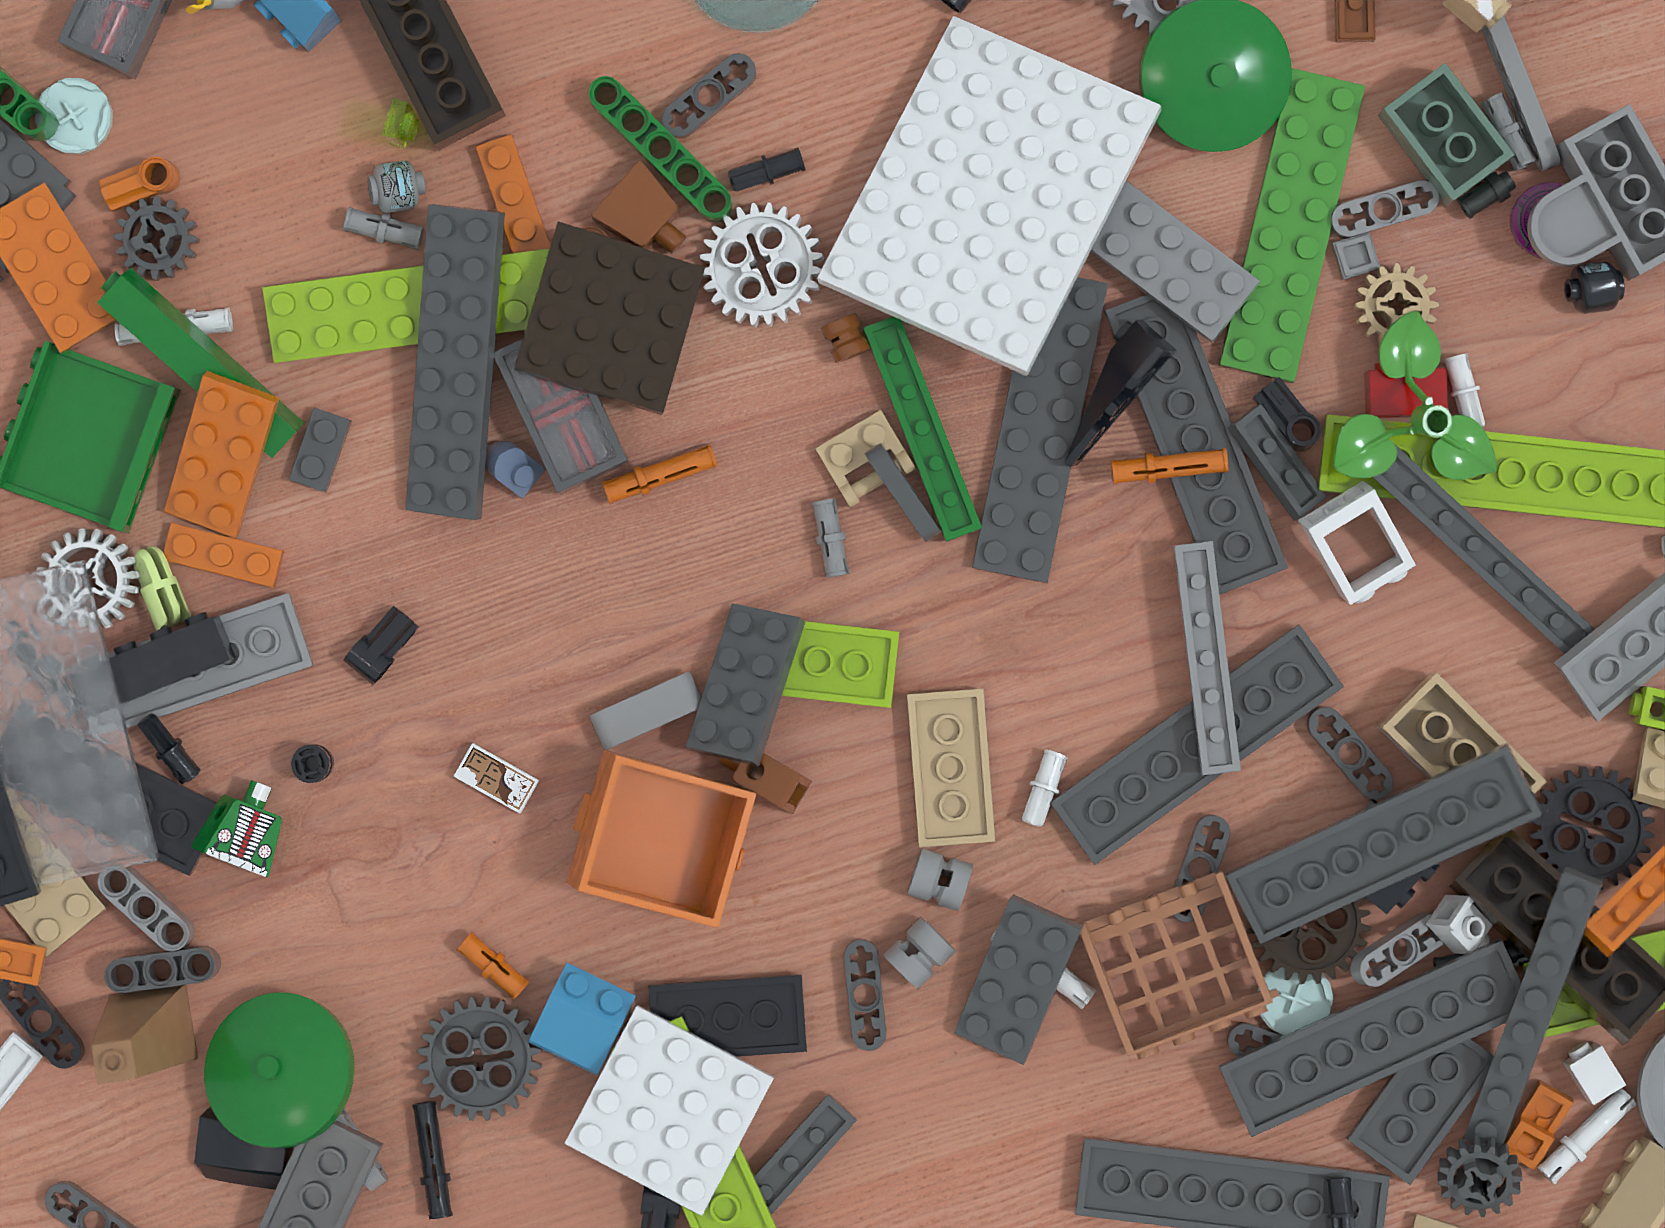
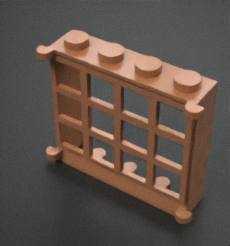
M1222 869L1079 923L1083 925V929L1078 940L1082 939L1122 1040L1123 1046L1119 1047L1121 1055L1127 1053L1129 1057L1136 1054L1138 1060L1160 1052L1158 1046L1173 1041L1174 1046L1195 1039L1194 1032L1208 1027L1210 1032H1215L1232 1025L1230 1018L1245 1014L1246 1019L1261 1015L1268 1011L1266 1005L1273 1003L1272 998L1279 996L1277 988L1269 990L1229 889V882L1226 875L1224 876ZM1224 896L1234 923L1207 932L1197 906ZM1190 909L1200 935L1173 945L1163 919ZM1156 922L1166 948L1139 958L1129 932ZM1237 930L1247 957L1220 966L1210 940ZM1122 935L1131 962L1105 971L1095 944ZM1203 943L1213 970L1186 979L1176 953ZM1169 956L1179 982L1152 992L1142 966ZM1250 964L1260 991L1233 1000L1224 974ZM1135 969L1145 995L1118 1005L1108 979ZM1216 977L1226 1004L1199 1013L1190 987ZM1182 990L1192 1017L1165 1026L1155 1000ZM1148 1003L1158 1029L1131 1039L1121 1013Z

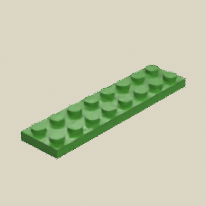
M1292 68L1289 96L1283 111L1277 119L1242 268L1257 278L1260 284L1229 322L1219 366L1272 379L1280 377L1282 381L1289 383L1295 382L1332 227L1331 216L1337 206L1365 90L1364 85Z

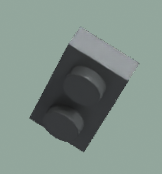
M314 408L289 480L327 493L352 421Z

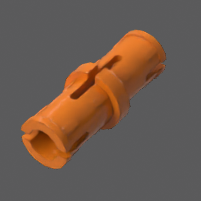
M473 931L456 949L457 952L464 955L482 971L480 975L485 980L489 977L509 994L513 1000L530 982L504 960L506 957L501 952L495 953Z

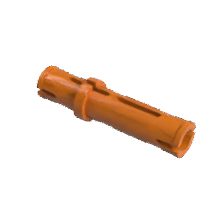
M709 443L706 446L641 468V465L633 467L634 471L606 481L604 480L602 484L609 504H613L639 493H642L643 496L650 494L649 490L683 479L704 470L716 468L718 465Z
M1226 448L1162 456L1145 453L1143 458L1111 460L1113 485L1147 480L1148 484L1156 483V479L1219 472L1228 473L1229 471Z

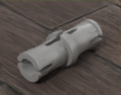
M1503 92L1483 101L1481 106L1491 124L1515 154L1509 159L1514 171L1524 169L1530 163L1536 162L1537 159L1534 157L1522 133L1524 127L1521 121L1517 123Z
M349 207L343 231L376 238L377 243L384 244L387 241L418 250L424 226L392 219L390 214L383 213L380 216Z
M836 498L813 502L812 507L818 531V537L815 538L817 545L821 547L826 578L850 574L843 540H846L845 532H841Z

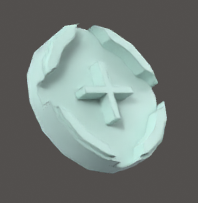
M65 78L48 87L41 94L39 100L54 112L58 120V129L55 135L49 140H45L52 148L65 154L82 155L95 150L107 139L113 124V110L108 97L98 86L82 78ZM41 112L35 114L37 128L42 123L43 117Z
M1281 967L1274 973H1271L1269 969L1264 974L1265 982L1269 990L1277 988L1279 996L1272 998L1273 1003L1266 1005L1268 1011L1260 1015L1267 1026L1281 1035H1286L1328 1016L1333 1004L1331 985L1323 973L1321 983L1315 984L1311 974H1308L1304 984H1299L1298 973L1294 972L1292 977L1286 981L1284 980V968Z

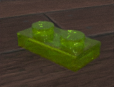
M396 98L392 99L382 136L390 145L405 149L407 140L413 142L415 139L419 120L415 119L416 113L408 102Z

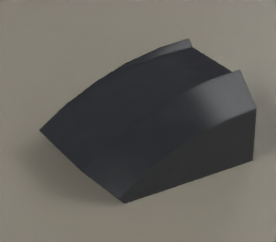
M210 1106L199 1118L194 1163L205 1178L276 1190L286 1168L288 1148H267L239 1139L221 1124Z

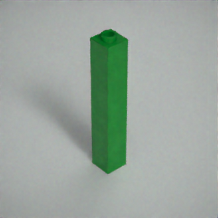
M129 268L122 275L115 271L101 286L105 294L97 303L197 392L199 391L203 375L209 371L273 395L132 268ZM280 400L264 452L271 458L277 454L304 424V421Z

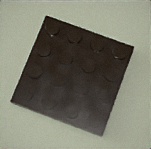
M558 221L514 370L662 415L705 267Z

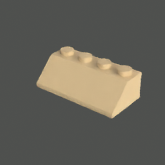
M1644 1136L1640 1141H1633L1624 1153L1623 1159L1626 1162L1618 1173L1612 1172L1604 1182L1601 1189L1604 1194L1596 1205L1590 1204L1582 1214L1580 1223L1583 1225L1581 1228H1659L1665 1220V1149Z

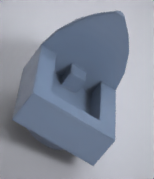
M499 441L487 446L485 466L487 471L523 499L546 468L511 442Z

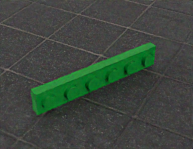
M892 316L864 327L863 330L945 541L948 542L981 529L982 526L902 320Z

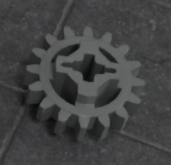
M159 196L154 197L153 205L150 206L143 198L139 199L140 209L137 211L128 206L126 208L130 216L128 221L124 219H118L117 221L124 228L123 233L114 234V239L123 242L124 245L116 250L117 254L129 256L124 265L128 269L139 265L137 273L142 278L146 276L148 271H151L152 279L155 281L160 280L161 272L163 271L169 278H174V268L176 266L186 271L188 267L184 262L185 257L196 258L197 255L190 249V245L200 243L198 237L190 235V231L198 227L197 223L194 221L185 222L190 212L185 208L175 212L177 202L172 199L167 202L166 206H163L162 198ZM156 214L168 215L176 223L162 224ZM141 221L142 226L139 233L133 237L134 229ZM153 227L161 234H165L160 239L161 250L154 244L149 243L154 238ZM181 240L180 247L177 253L173 256L172 250L175 246L176 241ZM152 253L158 263L145 262L138 254Z
M1479 1135L1474 1136L1473 1144L1469 1145L1462 1138L1459 1140V1150L1448 1147L1446 1149L1447 1159L1440 1158L1439 1172H1437L1438 1185H1441V1196L1443 1198L1450 1197L1453 1209L1463 1205L1465 1215L1469 1216L1473 1209H1478L1480 1216L1485 1217L1486 1209L1489 1208L1496 1214H1499L1500 1204L1504 1203L1511 1206L1513 1204L1512 1194L1519 1195L1521 1192L1522 1170L1519 1167L1518 1156L1516 1154L1509 1156V1146L1507 1144L1499 1148L1495 1147V1138L1493 1137L1484 1144L1481 1143Z

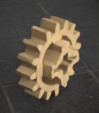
M1395 263L1392 266L1391 273H1388L1385 267L1381 266L1377 269L1379 278L1376 279L1369 274L1364 278L1369 287H1359L1356 291L1359 296L1363 297V301L1354 304V309L1363 310V315L1356 322L1357 324L1367 322L1369 328L1366 330L1365 335L1368 337L1377 333L1379 335L1377 344L1379 345L1388 328L1398 318L1408 312L1418 311L1427 324H1433L1436 321V318L1429 314V310L1439 307L1438 302L1430 301L1429 296L1436 289L1435 287L1426 289L1423 284L1428 276L1424 274L1418 279L1413 276L1415 267L1410 266L1405 273L1401 272L1399 263ZM1388 282L1387 293L1383 297L1372 298L1376 289L1381 284ZM1405 283L1409 284L1419 297H1413L1405 289ZM1395 296L1398 303L1411 305L1399 311L1397 315H1395L1394 308L1382 306L1392 301ZM1373 314H1379L1387 322V328L1380 325Z

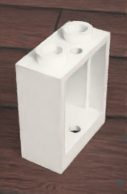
M1361 481L1298 520L1339 596L1350 605L1367 601L1375 594L1376 589L1386 583H1395L1403 579L1408 573L1407 570L1416 566L1377 493L1364 481ZM1370 509L1395 556L1349 583L1324 537Z

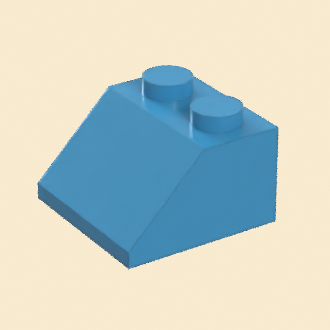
M258 0L253 4L268 21L276 17L284 26L280 34L295 49L301 44L308 52L341 22V19L325 0Z
M566 963L528 1042L598 1076L636 996L576 966Z

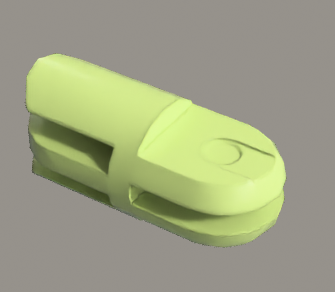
M152 546L147 547L146 550H138L134 556L136 560L134 569L140 574V578H138L141 585L140 592L155 630L158 631L166 628V626L178 625L179 622H185V619L192 617L176 576H173L164 553L159 548Z

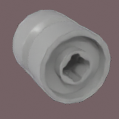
M922 848L907 895L924 901H928L933 897L936 898L938 905L959 911L972 873L973 864L955 858L946 862L942 854ZM940 874L949 878L947 887L937 885Z
M922 917L906 931L907 939L905 941L897 940L883 954L917 989L933 975L932 967L934 965L942 966L956 952Z

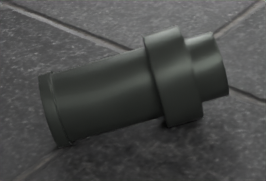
M1506 170L1499 175L1493 172L1485 177L1486 182L1464 196L1457 198L1460 207L1469 219L1496 201L1502 203L1511 197L1509 192L1517 187Z

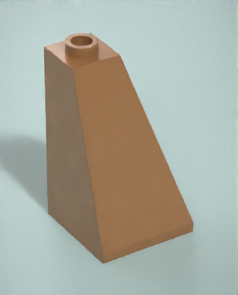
M186 985L109 996L91 1045L97 1084L134 1079L198 1059Z

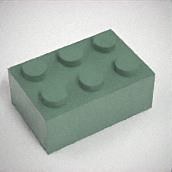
M1446 63L1418 82L1378 114V117L1424 178L1436 188L1439 198L1445 206L1449 205L1515 155Z

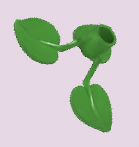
M1411 311L1401 316L1388 328L1381 340L1378 351L1379 363L1387 377L1401 378L1405 376V383L1422 401V405L1416 407L1413 411L1411 425L1391 429L1387 432L1383 421L1374 415L1359 414L1347 420L1341 427L1336 439L1333 457L1335 470L1343 475L1354 478H1369L1380 475L1387 471L1397 458L1396 446L1389 438L1409 433L1415 434L1417 432L1421 435L1438 437L1431 446L1430 457L1434 468L1443 477L1464 480L1495 472L1497 464L1494 450L1480 424L1469 416H1451L1446 408L1433 405V399L1427 397L1413 381L1412 377L1425 378L1434 372L1441 358V349L1434 331L1427 325L1418 311Z

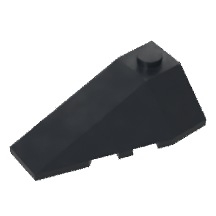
M1135 320L1133 324L1127 321L1114 335L1113 338L1117 343L1109 352L1066 457L1065 463L1070 467L1078 465L1175 353L1176 349L1145 321Z

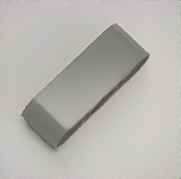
M689 671L590 715L589 718L603 750H608L698 710L702 696Z
M119 863L107 866L101 871L98 876V887L101 893L161 948L175 951L186 947L192 942L195 935L192 921L132 866ZM115 870L122 872L127 879V885L121 892L114 890L110 885V876ZM143 896L151 898L155 903V912L151 917L141 915L138 910V902ZM171 922L178 923L183 928L184 936L179 943H173L166 935V928Z

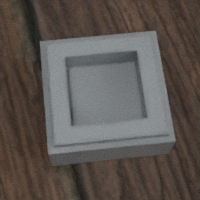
M1370 232L1331 244L1342 280L1375 271L1380 267Z

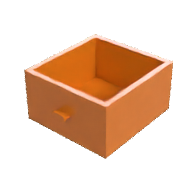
M604 749L566 883L580 892L719 928L735 870L739 871L745 849L741 847L757 793L737 785Z

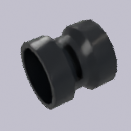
M318 744L305 745L299 748L293 754L291 760V768L294 775L300 781L306 783L320 782L328 778L334 767V759L331 752L326 747Z

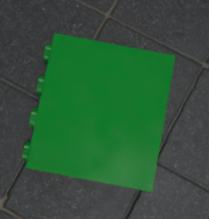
M44 341L42 348L37 347L32 356L30 368L34 369L30 382L29 384L24 383L20 389L17 404L21 405L17 418L16 420L11 419L5 430L4 440L8 442L3 456L0 455V488L106 525L120 532L129 533L181 390L71 350L61 354L55 344Z

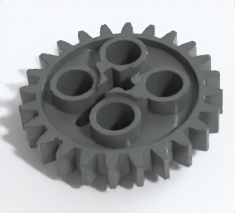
M474 995L470 996L468 1007L466 1008L459 999L455 1000V1013H451L445 1007L442 1008L440 1012L444 1021L441 1022L432 1018L429 1023L435 1032H424L421 1035L425 1041L430 1043L429 1046L420 1047L417 1050V1053L427 1056V1061L418 1064L417 1068L429 1071V1075L421 1083H433L435 1088L431 1091L429 1097L433 1098L441 1094L444 1099L440 1108L444 1109L450 1103L454 1104L455 1117L463 1109L468 1110L469 1121L474 1120L478 1111H482L484 1119L489 1121L492 1109H496L498 1114L503 1117L506 1114V1103L515 1109L520 1106L516 1097L517 1094L526 1098L530 1096L531 1093L525 1086V1083L536 1084L539 1080L530 1071L542 1067V1063L532 1060V1056L542 1052V1049L537 1046H531V1043L528 1041L533 1032L526 1033L524 1030L531 1020L527 1018L518 1022L516 1020L519 1012L518 1007L509 1014L505 1012L506 1000L504 999L496 1008L492 1007L491 997L488 995L485 997L482 1005H478ZM493 1026L502 1028L507 1036L505 1044L502 1046L491 1045L486 1037L488 1028ZM452 1032H462L466 1035L468 1039L466 1050L460 1052L450 1047L448 1040ZM477 1048L481 1049L483 1055L509 1050L514 1053V1056L511 1058L489 1059L484 1063L483 1068H480L476 1061L451 1066L446 1064V1060L449 1058L473 1056ZM496 1065L507 1066L512 1074L511 1081L507 1084L496 1083L491 1075L492 1068ZM466 1070L470 1072L473 1077L471 1088L460 1089L455 1085L453 1078L456 1071Z

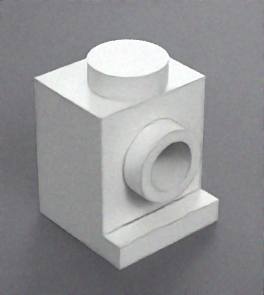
M1445 895L1426 923L1438 938L1456 954L1471 953L1490 941L1487 933L1493 925L1472 904L1474 900L1470 896Z

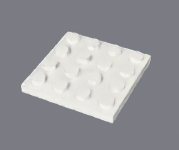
M637 1005L565 1144L702 1216L774 1076Z

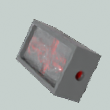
M76 0L58 42L70 51L136 80L172 0Z
M523 339L494 352V358L558 494L566 493L630 463L599 396L514 370Z

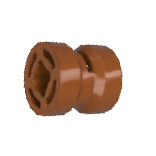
M856 313L821 327L825 339L832 342L833 349L831 353L835 363L846 361L871 349L867 338L861 336L858 330L860 321Z

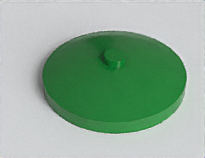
M1193 0L1174 9L1151 32L1143 48L1139 65L1141 96L1161 105V112L1155 124L1163 133L1176 142L1193 149L1208 152L1234 150L1250 144L1262 136L1275 123L1283 111L1292 81L1291 58L1281 32L1263 12L1239 0Z
M278 992L257 996L234 1009L220 1024L210 1042L204 1066V1083L208 1101L221 1124L229 1132L245 1142L276 1149L299 1146L325 1132L343 1111L349 1099L354 1081L355 1064L353 1049L342 1023L322 1004L310 998L292 993Z

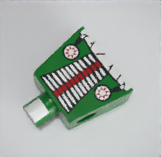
M250 780L242 801L225 794L222 795L193 841L191 848L268 878L282 823L281 816L264 810L272 788Z

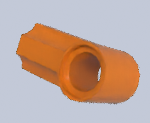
M149 157L142 164L99 180L100 190L110 211L115 212L138 203L139 199L143 198L145 200L158 194L171 193L179 185L180 173L172 162L161 157ZM163 165L167 170V178L162 184L154 185L151 179L152 172L156 167Z

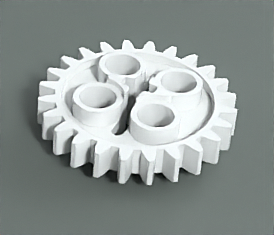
M752 203L751 212L747 215L740 207H737L738 219L733 221L726 215L723 217L726 224L724 229L717 226L712 227V230L718 236L716 241L704 240L706 246L712 251L711 253L700 255L702 261L710 264V267L705 268L703 277L712 278V280L703 287L706 292L717 291L711 300L714 305L726 302L722 310L725 316L730 315L734 310L737 311L736 321L739 324L745 320L747 315L750 316L751 325L755 328L760 318H764L768 327H772L774 316L777 315L784 323H787V311L791 309L795 314L801 315L798 303L803 301L811 305L812 300L807 295L808 290H820L819 285L813 281V277H818L822 269L814 266V264L824 260V256L822 253L812 252V250L821 243L818 238L806 239L813 231L812 227L806 225L799 229L798 227L802 220L801 216L796 214L788 220V209L785 206L780 209L777 215L774 214V208L771 203H767L764 212H760L756 203ZM774 231L781 233L782 241L778 247L767 249L763 246L764 237L768 233ZM749 234L754 235L761 255L769 262L766 264V268L777 291L775 296L770 295L764 276L756 268L758 262L747 239ZM738 246L746 248L747 255L744 261L738 264H732L728 261L731 249ZM791 266L796 269V277L791 283L782 284L778 282L777 276L782 268ZM751 281L759 282L761 284L759 295L753 299L744 298L742 290L745 284Z

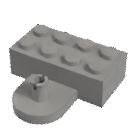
M1629 104L1556 146L1560 162L1571 181L1541 198L1533 207L1527 224L1528 237L1533 249L1542 259L1550 264L1562 267L1576 266L1609 248L1627 281L1665 261V165Z

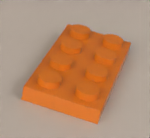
M45 182L0 208V258L61 354L117 321L97 303L105 294L101 286L106 280Z
M207 371L201 380L164 512L236 538L241 530L279 397Z

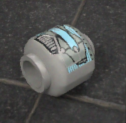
M409 161L378 164L373 170V175H368L367 177L372 205H378L379 209L384 213L414 209L418 205L419 195L425 194L422 171L415 172L413 165Z

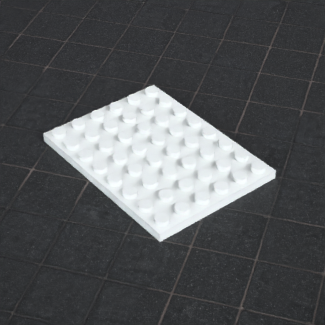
M953 16L817 277L818 283L1028 376L1161 112V105Z

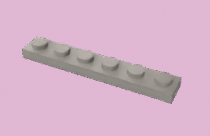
M1213 541L1173 546L1201 775L1241 771Z

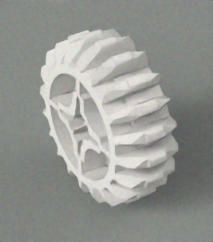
M79 529L78 541H76L71 533L67 532L63 535L66 543L65 547L60 542L53 541L51 547L57 554L53 556L44 552L41 556L44 561L50 564L48 568L37 567L36 573L46 575V582H37L35 584L36 589H48V594L40 597L39 601L41 604L54 602V605L49 608L47 614L50 617H54L62 611L63 613L59 624L62 626H67L74 618L73 628L75 631H82L86 620L90 632L98 631V619H100L105 628H110L113 626L110 617L111 613L115 618L123 620L125 614L119 606L122 604L125 607L133 608L135 605L132 600L126 598L127 593L138 594L140 592L139 587L129 586L130 579L140 578L139 572H128L127 568L134 565L136 560L134 557L122 558L129 549L126 544H121L113 549L117 540L115 535L110 534L102 543V530L95 529L91 540H89L87 530ZM90 548L98 550L95 557L90 558L86 565L82 567L66 561L71 555L80 550ZM108 558L116 569V589L106 582L104 578V571L108 565L105 562ZM60 572L67 576L72 583V590L69 594L71 599L69 602L65 600L60 590ZM74 572L91 574L93 572L95 576L92 578L96 579L95 584L103 589L87 586L83 589L81 585L85 582H80L81 577ZM93 594H99L110 599L105 606L96 611L81 612L78 610L81 604L86 603Z

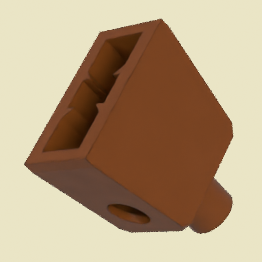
M640 160L591 214L592 219L603 228L626 242L644 249H648L656 240L668 252L673 254L686 239V236L671 224L680 213L679 207Z
M764 753L759 766L720 758L719 761L720 764L735 772L732 780L791 814H794L812 782ZM759 767H763L764 774L761 778L756 779L754 777L755 771Z

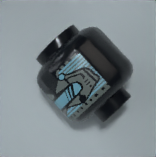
M1608 262L1575 266L1570 279H1566L1564 284L1565 297L1582 314L1613 310L1619 300H1622L1624 297L1625 284L1621 271L1615 270L1614 266Z

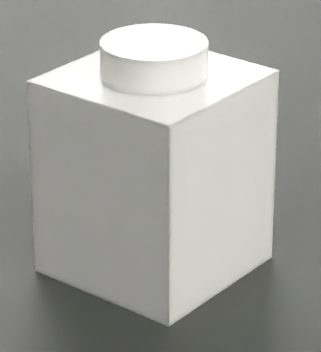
M1586 1041L1575 1046L1568 1052L1570 1058L1562 1062L1585 1100L1592 1105L1626 1086L1606 1051L1598 1043L1594 1042L1590 1045Z

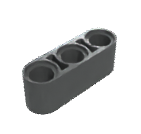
M209 946L130 955L112 961L105 970L104 979L106 985L117 993L201 983L213 978L219 972L221 959L216 950ZM196 954H202L209 959L210 969L208 973L199 974L193 969L192 960ZM158 959H164L171 965L172 973L167 980L161 979L155 974L154 965ZM121 964L128 965L133 971L134 977L129 985L123 984L117 979L116 971Z

